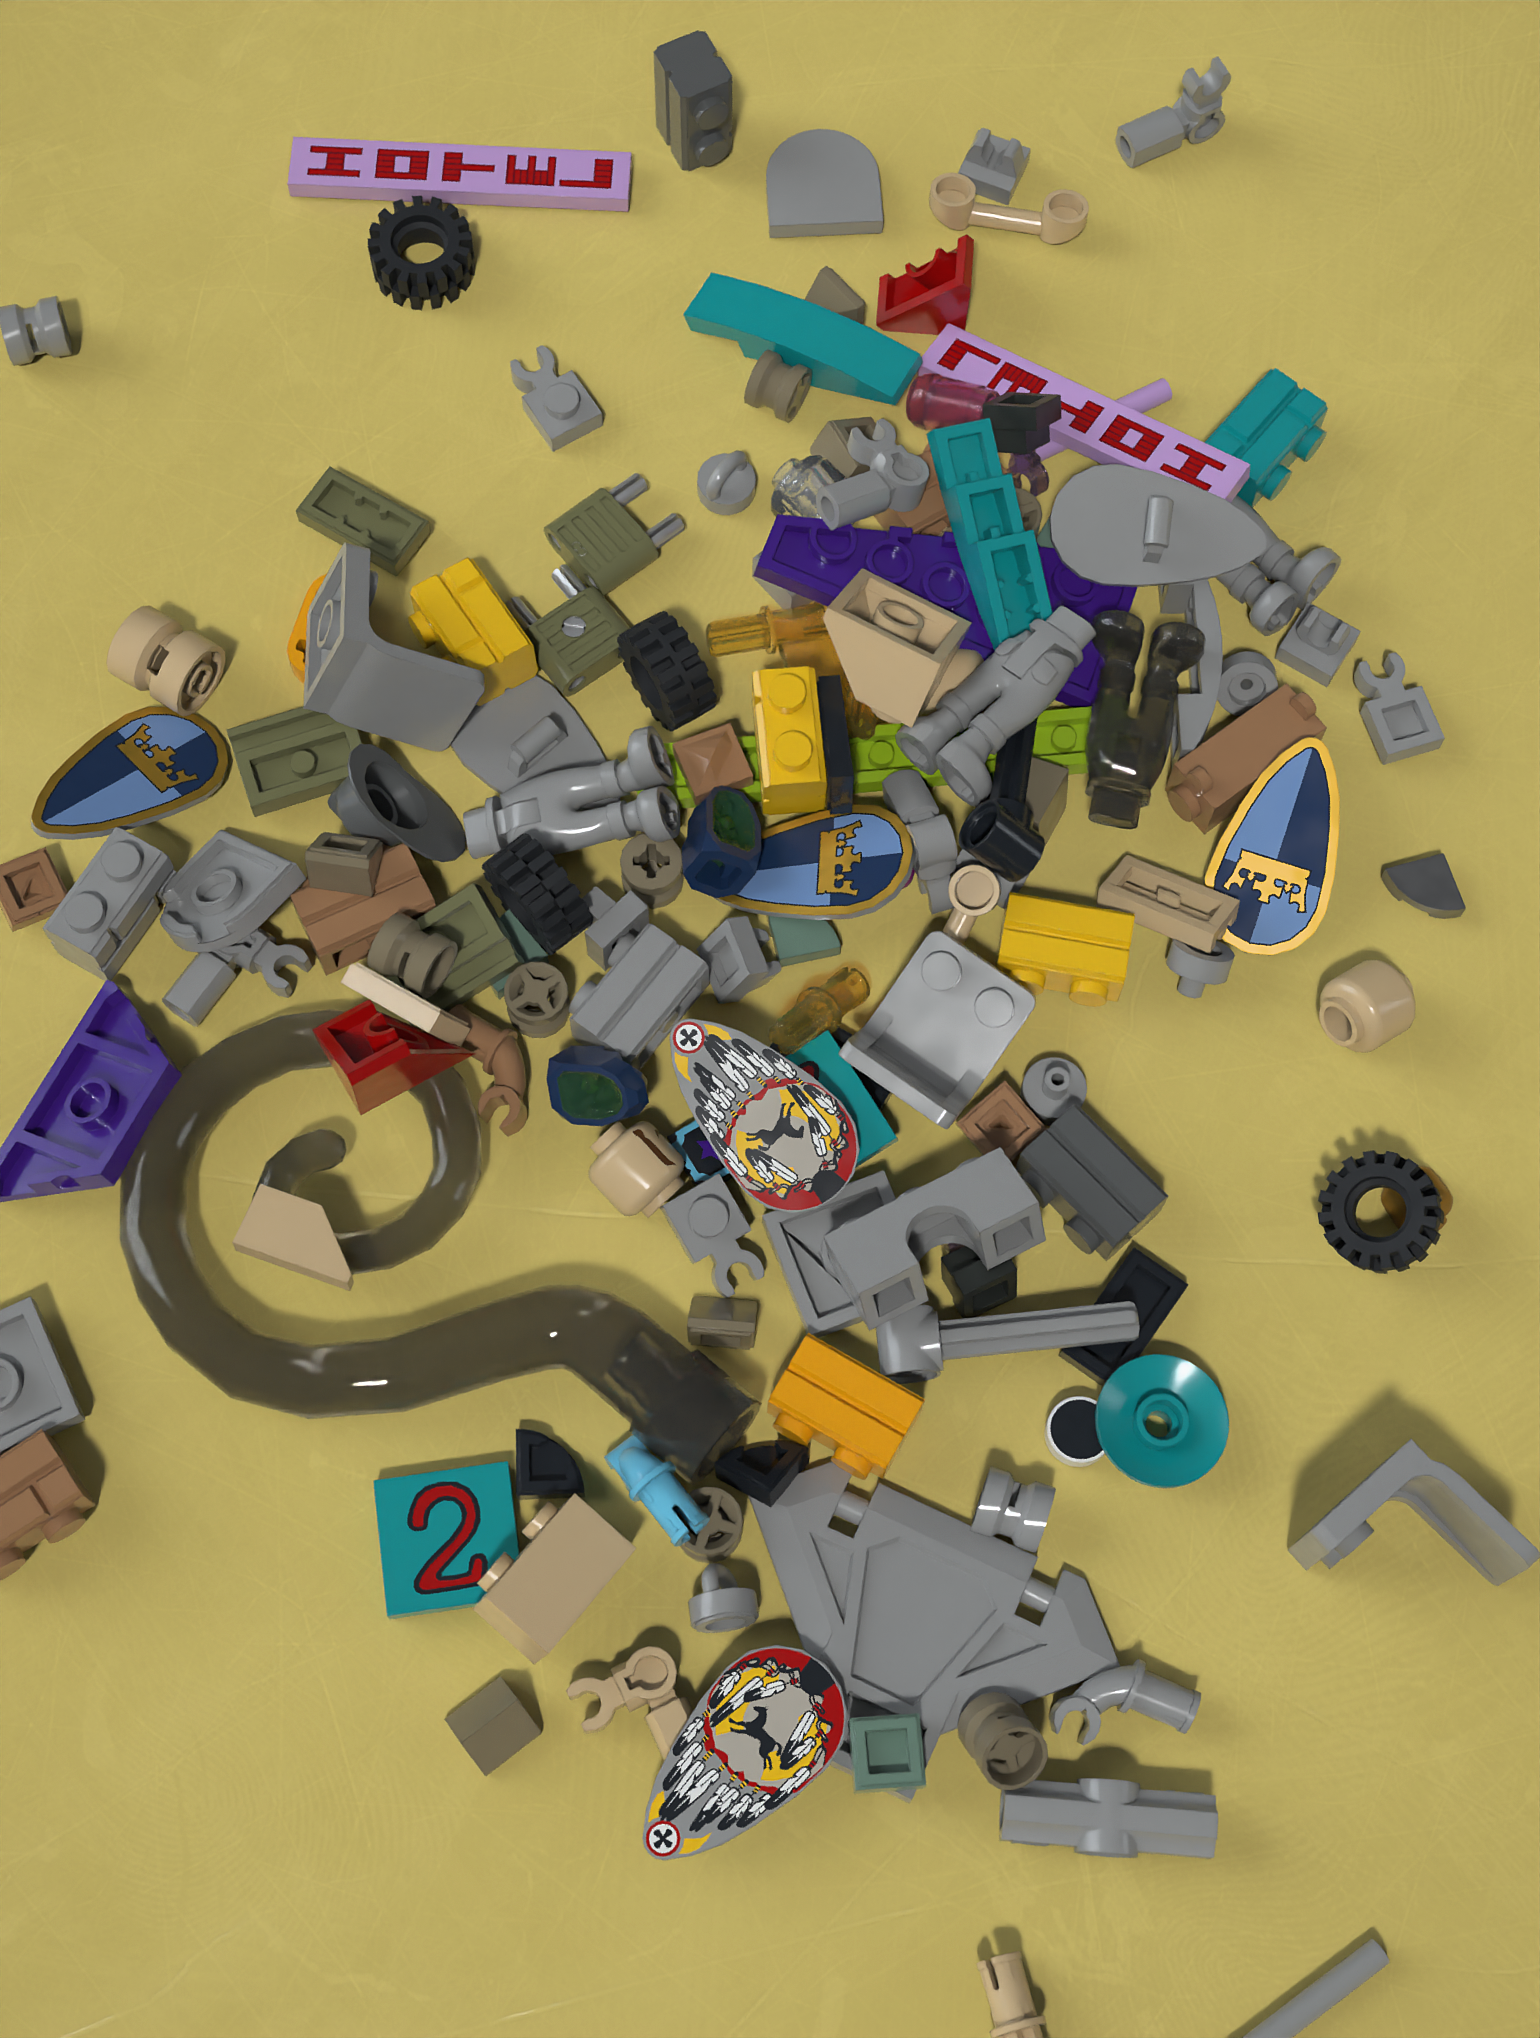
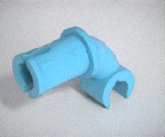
M633 1434L604 1456L610 1469H614L623 1480L631 1500L634 1502L641 1500L671 1538V1542L675 1547L681 1546L691 1539L687 1534L689 1532L688 1528L676 1513H679L695 1534H698L709 1522L710 1517L699 1508L673 1475L676 1470L673 1462L663 1463L648 1451L636 1435Z

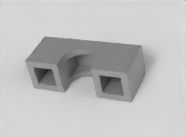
M1001 1147L981 1157L968 1159L944 1176L922 1187L911 1188L902 1193L896 1200L864 1216L851 1218L835 1231L823 1236L834 1273L869 1331L929 1300L919 1261L932 1248L948 1243L965 1245L979 1256L987 1270L1046 1241L1039 1202Z

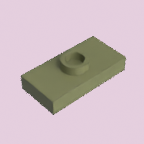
M330 466L296 509L299 522L340 545L346 542L369 548L370 562L395 576L399 575L430 533L427 520Z

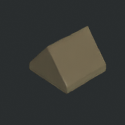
M330 832L321 833L305 852V863L310 888L373 897L383 852V842L377 839Z
M501 1676L445 1718V1721L485 1777L542 1734Z

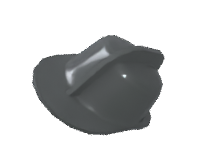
M359 744L349 753L347 763L349 776L331 793L327 802L329 808L342 820L343 825L351 836L377 839L383 842L384 845L391 846L392 848L404 843L422 856L439 862L455 861L465 851L466 838L461 823L451 808L431 790L408 774L387 752L372 744Z

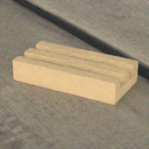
M1126 855L1099 887L1096 907L1135 914L1134 923L1210 954L1215 948L1216 940H1221L1225 935L1227 925L1232 926L1235 922L1240 900Z

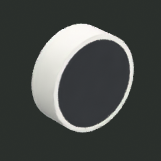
M1083 1396L1070 1397L1058 1403L1051 1411L1045 1424V1441L1052 1455L1060 1462L1073 1467H1085L1094 1464L1104 1456L1105 1452L1099 1442L1095 1426L1097 1401Z

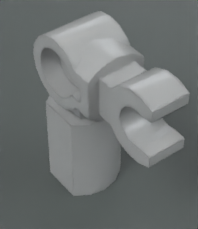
M1218 56L1212 59L1210 69L1200 78L1193 67L1186 70L1182 78V84L1185 88L1183 89L1182 96L1177 100L1173 108L1165 106L1118 127L1115 142L1122 159L1128 166L1134 168L1181 147L1184 138H1187L1192 144L1205 142L1222 128L1225 122V115L1221 111V93L1229 85L1231 75Z
M883 418L876 422L872 436L874 441L867 439L862 431L856 427L851 429L847 443L848 453L860 464L869 466L870 471L824 486L817 492V513L830 530L885 512L888 508L899 512L912 511L918 507L922 500L929 477V468L923 459L908 453L902 444L896 445L895 429Z
M909 769L895 772L882 782L884 803L890 812L900 818L912 837L916 855L913 868L917 874L919 891L921 894L927 893L931 914L952 909L954 906L950 901L948 888L951 880L950 874L957 869L956 859L958 855L950 822L946 815H939L938 806L918 771Z
M258 927L250 935L233 945L216 951L198 952L162 998V1002L172 1013L192 1026L198 1027L236 978V974L233 971L235 968H244L252 974L261 972L266 984L273 993L289 998L293 993L286 980L278 977L279 970L285 965L294 964L301 970L309 972L312 965L304 950L290 944L277 946L276 938Z

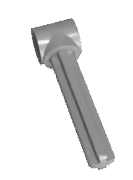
M1130 1301L938 1321L937 1311H934L933 1307L919 1305L876 1327L880 1374L897 1384H906L937 1378L941 1375L940 1371H944L943 1360L1134 1341L1139 1337L1140 1328L1137 1308Z

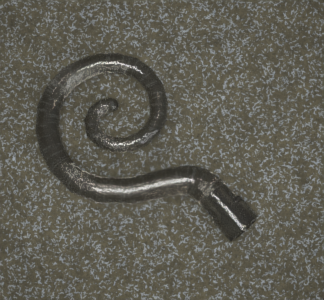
M324 1009L278 1015L226 1037L180 1070L182 1076L153 1115L120 1176V1246L138 1301L167 1347L231 1399L307 1419L401 1413L509 1379L548 1370L564 1369L573 1373L630 1423L629 1432L664 1462H673L676 1466L675 1472L691 1485L697 1484L715 1469V1462L736 1446L753 1423L762 1403L700 1350L697 1349L691 1352L644 1311L612 1292L580 1285L541 1286L499 1298L384 1338L312 1345L260 1333L223 1305L199 1268L187 1233V1185L199 1147L225 1112L255 1088L289 1072L332 1067L312 1029L346 1011ZM453 1066L407 1090L422 1105L432 1138L433 1169L422 1193L402 1214L374 1228L341 1233L333 1231L352 1275L392 1269L431 1250L464 1216L481 1175L482 1126L465 1079ZM323 1128L292 1138L266 1161L252 1200L260 1184L296 1196L300 1184L313 1173L332 1169L343 1162L347 1151L345 1139L335 1131Z

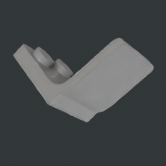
M344 542L308 610L303 709L328 714L335 721L351 728L431 751H444L449 747L484 693V674L477 669L397 646L378 637L369 623V607L374 600L378 584L377 572L370 570V549Z
M935 931L927 935L869 1021L862 1029L847 1039L838 1054L849 1064L944 1129H949L1035 1008L1036 997L1026 987L947 933Z
M1412 1439L1377 1467L1288 1549L1289 1553L1306 1571L1320 1560L1331 1569L1375 1531L1365 1520L1386 1501H1399L1411 1507L1493 1585L1499 1586L1522 1573L1540 1558V1552L1458 1473L1444 1463L1431 1460Z

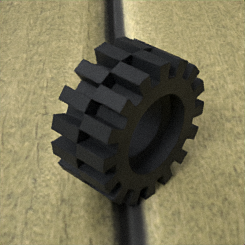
M412 196L414 206L405 207L402 199L393 202L395 213L392 215L384 208L378 214L380 224L372 222L369 229L371 238H367L375 282H379L380 291L386 297L392 293L393 302L400 306H403L406 299L410 298L413 310H422V301L430 300L432 309L441 308L440 297L444 295L450 303L454 302L459 298L457 287L466 291L471 284L470 275L474 276L475 256L468 221L465 216L459 218L458 208L451 203L443 211L442 199L432 197L429 206L423 204L422 196ZM418 243H432L444 249L438 258L427 263H411L400 257V254L405 249Z
M521 834L482 864V869L485 872L483 874L492 885L490 888L494 895L503 902L501 905L505 911L510 910L548 955L554 954L593 924L591 922L593 921L592 915L588 912L589 907L579 897L581 893L576 885L570 883L567 878L568 874L562 866L558 867L552 854L548 850L544 852L541 843L535 838L532 839L529 834Z
M1374 1150L1363 1152L1364 1157L1356 1160L1352 1156L1342 1162L1344 1167L1338 1173L1332 1170L1326 1178L1330 1183L1326 1191H1320L1318 1199L1322 1204V1212H1318L1319 1224L1325 1230L1323 1235L1329 1245L1354 1266L1362 1270H1372L1379 1274H1388L1387 1271L1389 1270L1401 1272L1410 1269L1409 1264L1416 1260L1419 1262L1423 1261L1429 1255L1426 1252L1432 1243L1436 1245L1441 1236L1438 1233L1440 1223L1444 1224V1212L1440 1205L1442 1199L1430 1177L1409 1158L1406 1160L1400 1157L1398 1153L1386 1151V1154H1377ZM1372 1189H1392L1398 1192L1405 1201V1221L1401 1228L1390 1236H1370L1364 1233L1357 1223L1356 1208L1358 1202L1364 1194Z

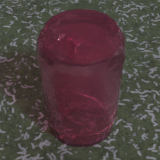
M925 373L915 378L909 388L906 400V415L916 428L932 431L937 428L983 419L982 405L1000 395L997 391L989 390L984 385L942 376L941 374Z

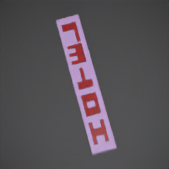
M293 137L287 184L290 196L384 201L402 199L406 202H413L412 196H422L423 202L428 203L431 202L432 197L442 199V203L628 212L632 157L631 152Z
M950 323L946 325L922 356L923 363L917 371L918 377L983 407V404L1007 392L1061 395L1062 418L1049 425L1050 440L1100 464H1120L1153 471L1194 485L1225 499L1229 503L1232 502L1250 477L1249 463Z

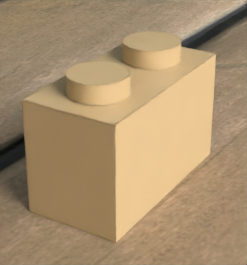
M575 1493L559 1509L548 1501L522 1531L531 1542L515 1560L504 1552L477 1583L487 1593L474 1606L473 1610L533 1664H536L549 1654L637 1549Z

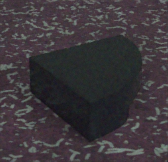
M516 1429V1496L518 1500L570 1498L574 1493L579 1497H585V1488L579 1467L561 1445L543 1433L528 1429Z
M776 1440L775 1446H760L744 1450V1446H739L730 1450L715 1462L716 1478L771 1508L798 1473H801L809 1464V1448L787 1440Z

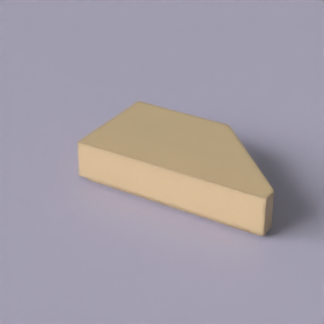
M358 962L356 965L350 964L341 980L342 984L450 1044L461 1047L471 1029L467 1027L468 1023Z
M260 1184L232 1242L235 1250L350 1291L354 1280L322 1205Z

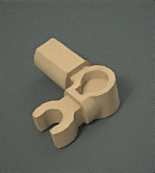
M649 1646L637 1650L631 1655L629 1660L610 1669L612 1677L603 1681L593 1677L581 1678L567 1688L566 1692L570 1701L588 1693L598 1696L601 1700V1710L595 1717L581 1723L585 1734L597 1733L605 1729L613 1720L615 1711L624 1706H627L629 1712H632L649 1704L652 1712L644 1718L664 1761L694 1711L688 1697L677 1698L674 1692L677 1683L675 1662L669 1653L658 1647Z

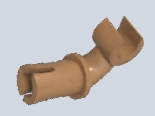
M458 1004L449 1013L468 1023L467 1027L471 1028L461 1047L476 1053L471 1057L483 1063V1071L489 1075H494L495 1078L494 1087L487 1089L479 1099L478 1115L485 1123H488L498 1107L509 1104V1114L499 1128L506 1136L515 1134L524 1127L527 1120V1108L523 1101L526 1087V1070L520 1048L517 1044V1032L511 1028L502 1031L470 1012L462 1004Z

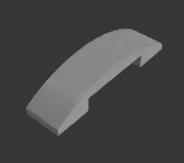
M1208 579L1181 584L1158 585L1160 614H1184L1190 694H1177L1168 720L1171 768H1173L1177 761L1202 744L1218 698L1223 661L1222 634L1215 598Z

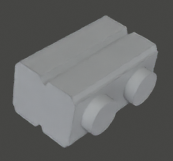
M115 827L42 928L47 937L52 941L51 943L57 953L100 979L111 981L161 911L159 905L166 903V900L163 898L164 890L176 874L169 856L129 832Z
M649 923L637 937L628 933L618 942L608 959V965L612 968L598 985L593 981L585 983L576 993L569 1006V1012L573 1014L569 1019L571 1033L578 1043L583 1046H605L608 1051L619 1052L625 1062L637 1070L644 1066L669 1035L674 1025L682 1019L709 985V966L707 963L683 945H678L672 937L655 925Z

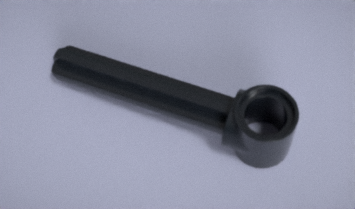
M1037 718L1006 740L1005 745L997 752L990 800L981 803L969 814L959 833V845L962 849L1009 882H1017L1026 877L1038 864L1045 847L1044 837L1033 829V813L1025 805Z

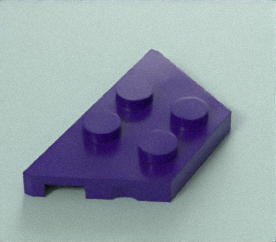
M105 981L0 1148V1202L114 1186L181 1078V1072L132 1001L113 981Z

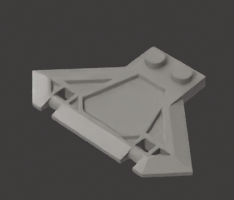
M829 1462L798 1473L771 1508L748 1496L803 1649L826 1664L842 1688L847 1710V1722L843 1744L830 1766L851 1776L849 1718L919 1713L924 1766L926 1769L939 1736L958 1729L957 1725L961 1713L971 1701L980 1695L991 1692L1006 1693L1014 1698L1019 1705H1023L1087 1681L1101 1672L1120 1667L1084 1578L1064 1569L1056 1588L1031 1577L1038 1559L1037 1556L994 1536L989 1538L970 1531V1525L878 1483L871 1500L868 1501L845 1490L852 1474L839 1468L833 1462ZM834 1515L858 1526L853 1538L828 1527ZM1019 1602L1044 1613L1039 1626L1014 1614ZM916 1790L888 1791L886 1793L910 1804Z

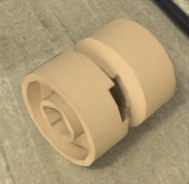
M148 605L141 606L133 611L121 624L109 647L106 663L108 671L113 676L139 691L150 690V696L181 716H188L199 710L210 698L219 683L226 659L225 651L219 645L193 630L183 632L180 623Z

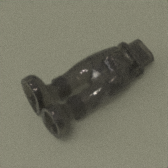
M1108 610L1098 613L1093 618L1091 625L1096 632V636L1091 641L1096 651L1104 660L1105 666L1099 672L1098 691L1090 712L1085 744L1086 765L1089 776L1085 793L1091 798L1088 819L1097 824L1122 829H1135L1138 826L1141 807L1149 805L1150 791L1159 778L1167 759L1174 723V702L1179 689V683L1176 679L1180 673L1193 667L1202 658L1205 652L1206 638L1200 629L1183 622L1164 623L1153 631L1149 641L1147 672L1142 680L1141 699L1137 716L1132 718L1128 716L1131 693L1134 691L1136 680L1134 670L1141 653L1145 627L1142 620L1132 613Z

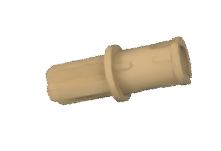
M1021 1951L992 1957L991 1961L983 1960L976 1964L981 1974L996 2028L990 2031L991 2038H1043L1040 2026L1046 2024L1045 2016H1037L1022 1963Z

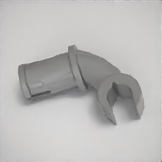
M1137 1659L1133 1665L1116 1667L1095 1675L1085 1681L1072 1695L1063 1696L1058 1699L1050 1710V1726L1053 1732L1059 1734L1066 1714L1071 1711H1081L1085 1723L1077 1742L1084 1746L1094 1740L1099 1733L1101 1725L1100 1715L1110 1707L1117 1706L1119 1712L1126 1713L1130 1708L1152 1719L1168 1724L1185 1734L1197 1714L1201 1693L1196 1690L1191 1691L1146 1670L1145 1661Z

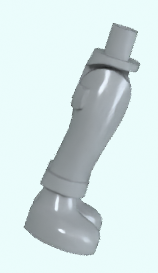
M1236 495L1231 504L1245 512L1264 530L1267 536V546L1261 556L1252 561L1254 564L1248 563L1238 570L1215 578L1229 590V594L1241 604L1248 603L1251 609L1249 617L1252 626L1264 636H1270L1280 631L1290 622L1297 607L1303 611L1308 602L1312 603L1337 572L1341 558L1332 549L1326 547L1315 549L1303 558L1294 556V549L1285 541H1280L1255 509ZM1265 577H1266L1269 581L1275 580V583H1273V584L1269 583L1268 581L1265 580Z
M1059 606L1046 621L1038 618L1029 624L1030 631L1027 630L1014 638H1008L995 649V652L970 676L936 704V712L928 716L918 717L912 728L904 724L895 735L897 745L910 762L928 775H933L939 769L951 790L971 806L977 807L990 797L992 780L985 766L989 754L995 755L1005 745L1006 740L1033 722L1054 701L1071 676L1074 667H1077L1083 661L1081 650L1096 636V632L1089 622L1064 606ZM991 703H993L983 714H981L982 711H984ZM957 732L963 733L962 735L954 738Z
M653 726L634 730L628 740V758L622 762L614 759L601 763L598 766L571 768L547 773L516 785L500 794V798L497 796L486 798L485 807L464 812L465 835L471 857L478 859L496 854L521 834L525 833L529 834L532 839L535 838L540 842L544 852L548 850L552 855L586 848L615 839L621 841L634 837L636 831L645 832L651 840L656 842H664L676 838L680 832L679 804L674 794L666 788L675 783L674 774L666 748ZM643 790L638 794L637 800L628 803L622 800L608 804L605 807L578 811L580 807L596 801L630 795V792Z

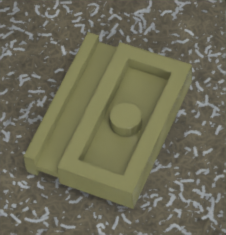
M303 707L227 729L254 817L331 794L349 776L347 768L349 753L356 746L362 744L357 729L335 721L328 714L303 709Z
M471 884L416 919L419 922L421 931L428 935L440 933L457 944V956L448 977L434 995L424 998L447 1012H450L456 1005L463 1004L506 977L518 966L526 964L522 956L516 952L510 941L512 940L480 885ZM385 977L395 984L406 988L404 980L400 977ZM410 1023L411 1026H414V1027H416V1028H418V1029H421V1028L417 1027L416 1025Z

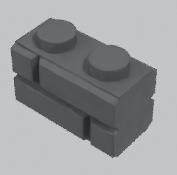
M697 30L657 46V49L653 52L656 127L666 144L671 145V153L681 170L688 171L701 166L714 165L732 151V74L722 58L717 57V50L706 31Z
M1077 1104L1071 1106L1049 1129L1040 1134L1023 1150L1015 1168L1039 1202V1206L1045 1208L1050 1204L1067 1221L1063 1228L1069 1239L1086 1254L1090 1255L1096 1250L1105 1261L1114 1256L1134 1235L1155 1218L1169 1197Z

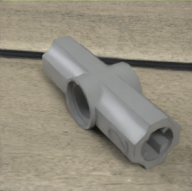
M1100 1778L1077 1779V1784L1034 1780L1019 1789L1001 1790L999 1841L1034 1846L1074 1847L1075 1853L1102 1857L1138 1858V1853L1204 1859L1214 1858L1218 1832L1216 1795H1205L1204 1793L1175 1792V1790L1140 1789V1784L1136 1782Z

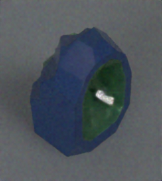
M723 785L714 787L699 801L688 820L687 838L681 848L683 875L691 889L714 898H721L740 893L755 875L761 854V824L753 804L743 792Z
M571 1045L549 1059L546 1080L551 1107L561 1118L571 1124L602 1127L639 1115L649 1103L646 1090L647 1078L642 1072L626 1063L619 1052L608 1051L605 1046Z

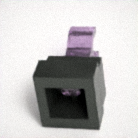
M1007 392L983 404V419L990 418L997 451L1012 453L1009 459V468L1006 471L1008 474L1012 473L1015 488L1021 489V474H1024L1030 481V493L1034 497L1047 491L1049 487L1048 472L1041 464V459L1036 453V449L1050 442L1049 425L1062 418L1061 395Z
M956 1243L942 1244L948 1253L941 1257L942 1280L949 1290L952 1301L962 1318L977 1317L1017 1297V1268L1011 1259L987 1270L979 1256L971 1248Z

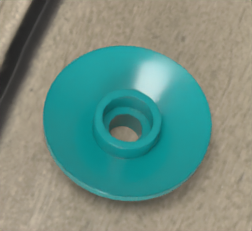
M1154 1354L1135 1358L1119 1367L1104 1384L1096 1403L1095 1426L1103 1451L1111 1463L1124 1475L1146 1486L1176 1488L1200 1479L1218 1462L1228 1439L1229 1417L1226 1403L1220 1390L1204 1371L1193 1363L1179 1357ZM1158 1416L1162 1418L1167 1425L1166 1436L1156 1437L1152 1435L1146 1427L1147 1417Z

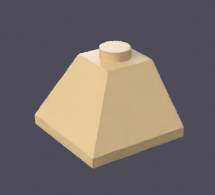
M863 568L827 607L823 616L824 623L855 699L869 706L871 711L880 719L894 724L903 723L911 728L929 705L971 625V622Z

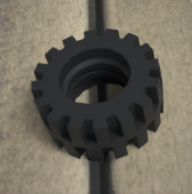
M665 611L659 612L619 634V637H617V643L620 646L618 651L625 661L623 662L625 671L630 674L631 683L635 691L638 690L640 693L641 701L646 708H650L652 716L657 722H661L663 728L674 731L715 708L717 695L713 691L715 689L713 680L707 675L709 670L705 662L700 659L698 655L699 650L694 642L691 643L688 639L686 630L683 626H678L677 620L672 615L669 616Z

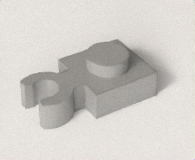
M541 345L536 348L537 361L541 367L538 371L529 372L524 370L517 359L510 361L514 385L520 391L527 393L522 396L523 410L552 452L603 426L602 412L572 370L557 378L553 354L548 348Z
M1396 652L1388 654L1383 665L1388 678L1374 676L1367 661L1359 662L1354 673L1355 685L1364 696L1372 699L1364 703L1360 714L1382 765L1439 749L1445 737L1423 687L1418 686L1405 690L1402 684L1405 676V665L1402 658Z
M720 1174L713 1176L660 1207L692 1264L708 1255L714 1263L711 1273L712 1283L721 1296L728 1298L735 1294L732 1285L727 1279V1271L734 1263L744 1265L754 1281L764 1277V1269L758 1257L749 1251L741 1250L736 1242V1239L750 1232L751 1228Z

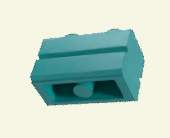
M1277 368L1270 369L1204 443L1250 464V477L1237 495L1253 508L1263 496L1270 501L1278 496L1291 477L1292 471L1288 468L1298 457L1307 462L1315 454L1327 434L1326 431L1321 429L1328 408L1325 401L1306 388H1298L1297 382Z

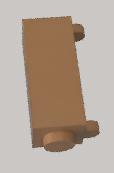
M1286 683L1173 765L1165 791L1168 793L1169 803L1176 814L1186 822L1192 821L1205 835L1237 811L1261 773L1281 753L1304 738L1311 737L1322 740L1327 727L1315 715L1316 705L1312 698L1304 692L1297 695Z

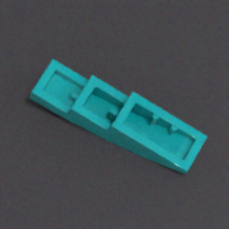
M711 272L683 314L691 331L735 340L738 342L744 357L758 360L769 349L780 354L785 364L790 366L801 364L812 369L813 375L810 384L812 387L895 406L923 363L920 353L852 319L812 302L766 286Z
M986 418L933 429L926 435L959 556L980 616L995 650L1008 638H1014L1027 630L1030 631L1029 624L1038 618L1046 621L1052 614L1034 530H1024L1012 473L1005 475L1002 473L991 420Z

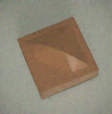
M730 723L672 743L673 755L695 805L714 787L723 785L739 790L753 785L752 771Z
M46 847L0 865V908L12 932L51 917L68 893Z
M1003 1081L955 1123L982 1155L1001 1147L1010 1161L1047 1130L1006 1081Z

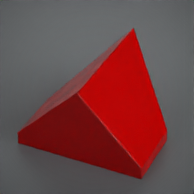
M967 234L958 238L957 248L948 253L942 248L936 249L932 261L922 266L915 267L910 262L905 264L907 273L897 278H894L889 273L881 276L879 279L876 326L883 331L939 335L948 323L965 330L971 293L974 239Z
M370 999L312 1029L360 1115L476 1054L377 1011Z

